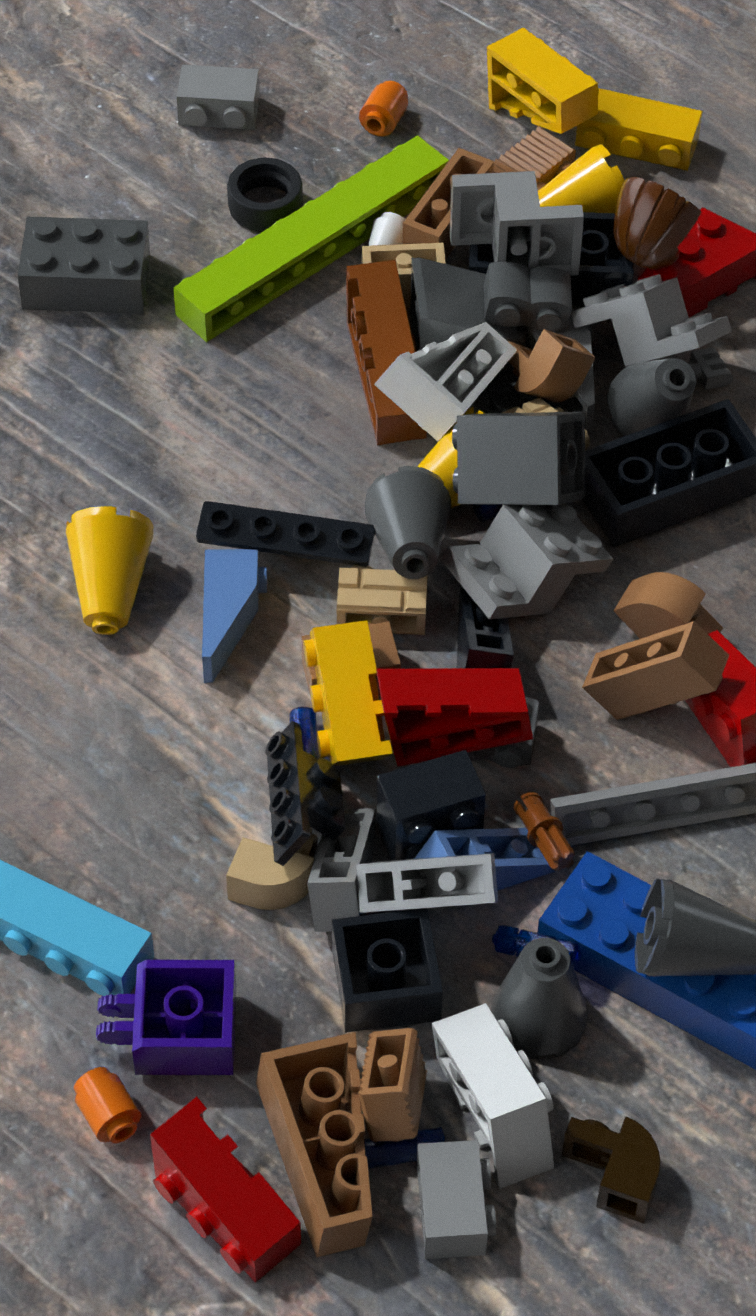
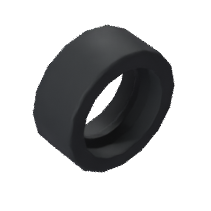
M266 157L250 159L238 165L229 176L227 195L230 214L239 225L250 230L263 232L276 221L284 219L303 205V186L300 174L291 164L280 159ZM263 186L276 187L287 193L284 198L269 203L253 202L243 196L247 191Z

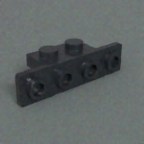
M211 501L203 503L196 531L198 543L238 549H258L259 552L362 567L369 565L375 536V528L371 524Z
M291 721L282 732H276L269 740L265 750L268 766L267 782L269 783V811L271 812V840L273 841L274 862L281 866H284L309 839L310 827L334 841L346 829L340 771L328 760L323 758L317 759L303 751L301 725L294 721Z

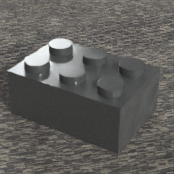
M27 216L18 269L22 309L143 314L151 255L148 221Z

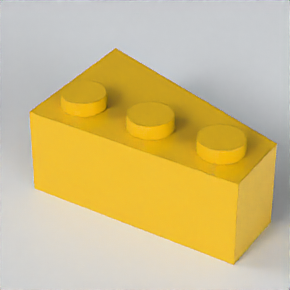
M524 27L487 46L489 109L496 111L504 108L509 110L512 117L519 118L523 115L530 117L532 124L560 134L598 114L599 88L594 78L585 74L566 57L561 56L546 45L542 39L537 38Z

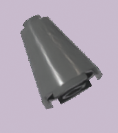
M675 358L644 361L624 368L611 382L607 394V406L609 405L612 415L611 421L614 427L622 435L627 436L689 413L696 386L694 370L685 361Z
M403 466L398 467V472L386 477L385 473L380 475L367 490L364 503L366 519L369 524L374 525L375 535L395 571L408 579L423 578L429 575L437 564L451 513L450 494L439 475L426 468Z
M670 879L654 880L647 893L640 917L647 918L644 934L637 932L635 966L638 973L647 974V976L756 975V920Z
M550 938L535 939L523 948L498 988L491 1005V1012L496 1020L503 1019L506 1022L515 1050H523L528 1059L539 1060V1056L555 1054V1057L565 1055L579 1043L587 1025V1005L570 955L564 945Z

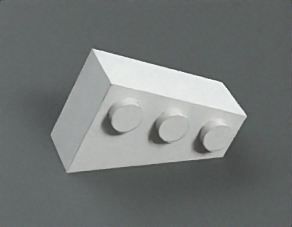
M485 322L453 334L448 340L441 343H429L420 351L412 354L409 351L400 354L374 385L418 423L423 430L439 441L456 423L457 416L463 415L515 354L517 349Z
M486 1003L433 1022L432 1028L437 1060L461 1110L468 1108L481 1129L474 1132V1137L479 1142V1148L482 1149L490 1146L492 1150L495 1170L493 1177L499 1189L554 1169L548 1112L554 1109L553 1101L546 1085L543 1082L537 1084L534 1080L531 1064L523 1050L516 1051L513 1047L512 1036L506 1022L503 1019L496 1020Z

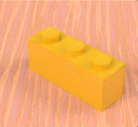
M599 88L598 114L577 125L575 146L591 149L602 144L610 154L688 171L699 140L703 111Z

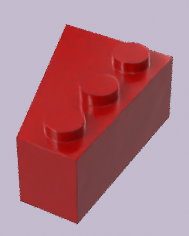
M519 668L376 669L383 712L397 767L432 760L463 750L472 752L533 739Z

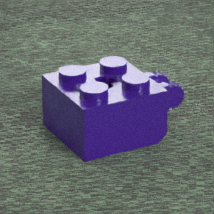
M144 960L137 964L135 994H106V996L99 998L97 1011L102 1016L134 1018V1021H104V1023H100L96 1028L97 1041L105 1044L132 1045L135 1075H234L235 960Z

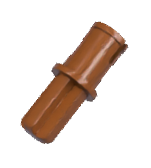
M528 792L521 795L520 798L528 810H525L521 802L516 800L514 811L528 830L527 837L530 844L540 849L549 866L554 871L559 872L564 868H571L574 864L573 857L575 852L562 833L563 825L557 817L551 816L538 793Z

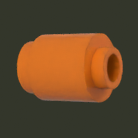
M385 81L378 84L359 112V120L364 129L376 136L390 135L408 107L406 89L395 81Z
M98 1067L86 1072L76 1081L74 1085L76 1093L75 1102L100 1142L120 1143L130 1138L136 1132L137 1124L141 1119V1112L117 1074L110 1073L106 1067Z

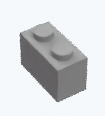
M182 65L176 96L178 125L255 130L260 99L259 69Z
M478 1140L418 1144L417 1175L425 1259L486 1255L487 1237L496 1236V1217L494 1205H485L483 1189H491V1168L489 1158L480 1159Z

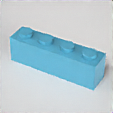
M0 860V940L18 955L26 956L29 954L44 961L49 969L59 975L67 976L70 974L84 981L91 990L99 995L130 994L136 985L137 964L144 960H153L154 958L152 933Z

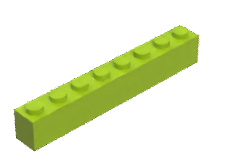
M418 135L406 143L396 146L390 153L375 162L369 163L358 173L345 181L337 183L332 189L316 199L308 201L303 207L284 219H279L271 227L255 237L247 239L242 245L228 254L215 259L210 265L191 277L184 278L178 285L173 287L175 315L207 343L370 239L373 221L379 218L382 213L393 212L402 217L411 213L449 160Z

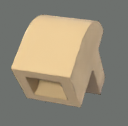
M310 827L309 839L284 866L274 862L272 845L242 837L226 875L228 900L257 909L276 910L291 906L304 898L309 893L307 882L314 863L313 856L318 841V836L312 834V828Z

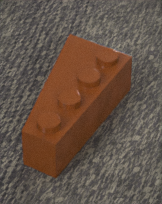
M396 260L346 266V323L377 445L427 438V431L423 430L418 423L374 385L400 354L408 351L410 354L417 352L415 336L410 331L408 311L404 303Z

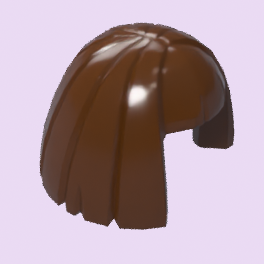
M639 177L626 178L617 198L614 215V238L617 247L625 258L642 268L647 267L651 270L667 268L678 259L680 252L677 247L698 220L701 211L690 201H686V198L679 196L678 193L671 189L664 190L663 185L650 180L647 182Z

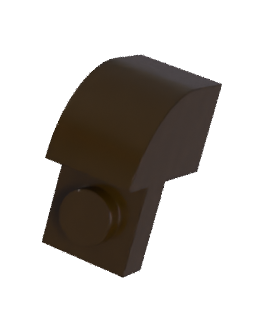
M571 1116L564 1135L562 1156L605 1171L599 1186L596 1207L644 1224L655 1195L660 1170V1154L652 1135L637 1121L626 1116L619 1133L611 1131L608 1126L597 1120L586 1119L583 1121Z

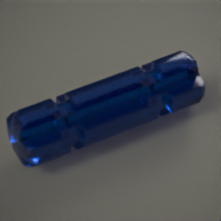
M501 925L498 926L496 933L493 934L492 943L495 945L497 952L511 956L515 955L516 952V957H518L523 948L535 939L550 938L556 941L557 939L553 936L521 929L519 932V928ZM558 939V942L567 949L575 968L577 961L581 958L578 944L573 941Z

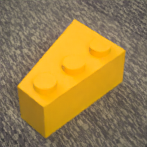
M368 620L312 628L310 631L311 639L304 640L303 645L307 668L315 667L317 685L310 686V694L314 713L321 712L324 730L317 731L320 758L328 757L329 762L334 766L385 759L393 753L390 740L385 741L382 722L384 712L382 700H379L376 682L377 668Z

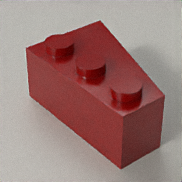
M704 207L700 209L701 214L690 232L677 247L680 254L676 262L660 270L647 268L637 279L638 281L659 274L662 281L677 277L689 318L706 309L708 302L722 294L726 296L733 294L737 291L738 285L752 277L756 280V233Z
M716 630L708 635L729 654L722 673V681L716 691L689 698L685 701L730 767L756 763V667Z
M196 1096L150 1134L156 1177L153 1183L166 1201L171 1204L177 1201L188 1212L186 1217L189 1223L201 1237L207 1238L210 1235L222 1247L220 1249L222 1257L235 1272L240 1274L244 1270L256 1283L301 1245V1222L260 1172L253 1176L231 1153L238 1147L228 1134L221 1140L215 1135L203 1118V1112L207 1108Z

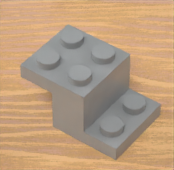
M535 171L452 175L451 245L492 243L494 262H514L524 265L529 269L553 267L570 273V276L579 275L584 221L582 205L540 207Z
M660 274L638 280L632 285L624 286L622 284L602 290L599 294L584 298L585 306L571 312L575 328L607 319L612 320L625 367L634 363L650 361L697 349L732 332L728 316L712 319L711 313H705L689 318L677 277L662 281Z
M564 503L560 505L505 504L501 507L480 544L448 546L440 560L488 619L551 613L576 574L605 572L613 558L603 548L601 540L579 520L576 511L570 505Z

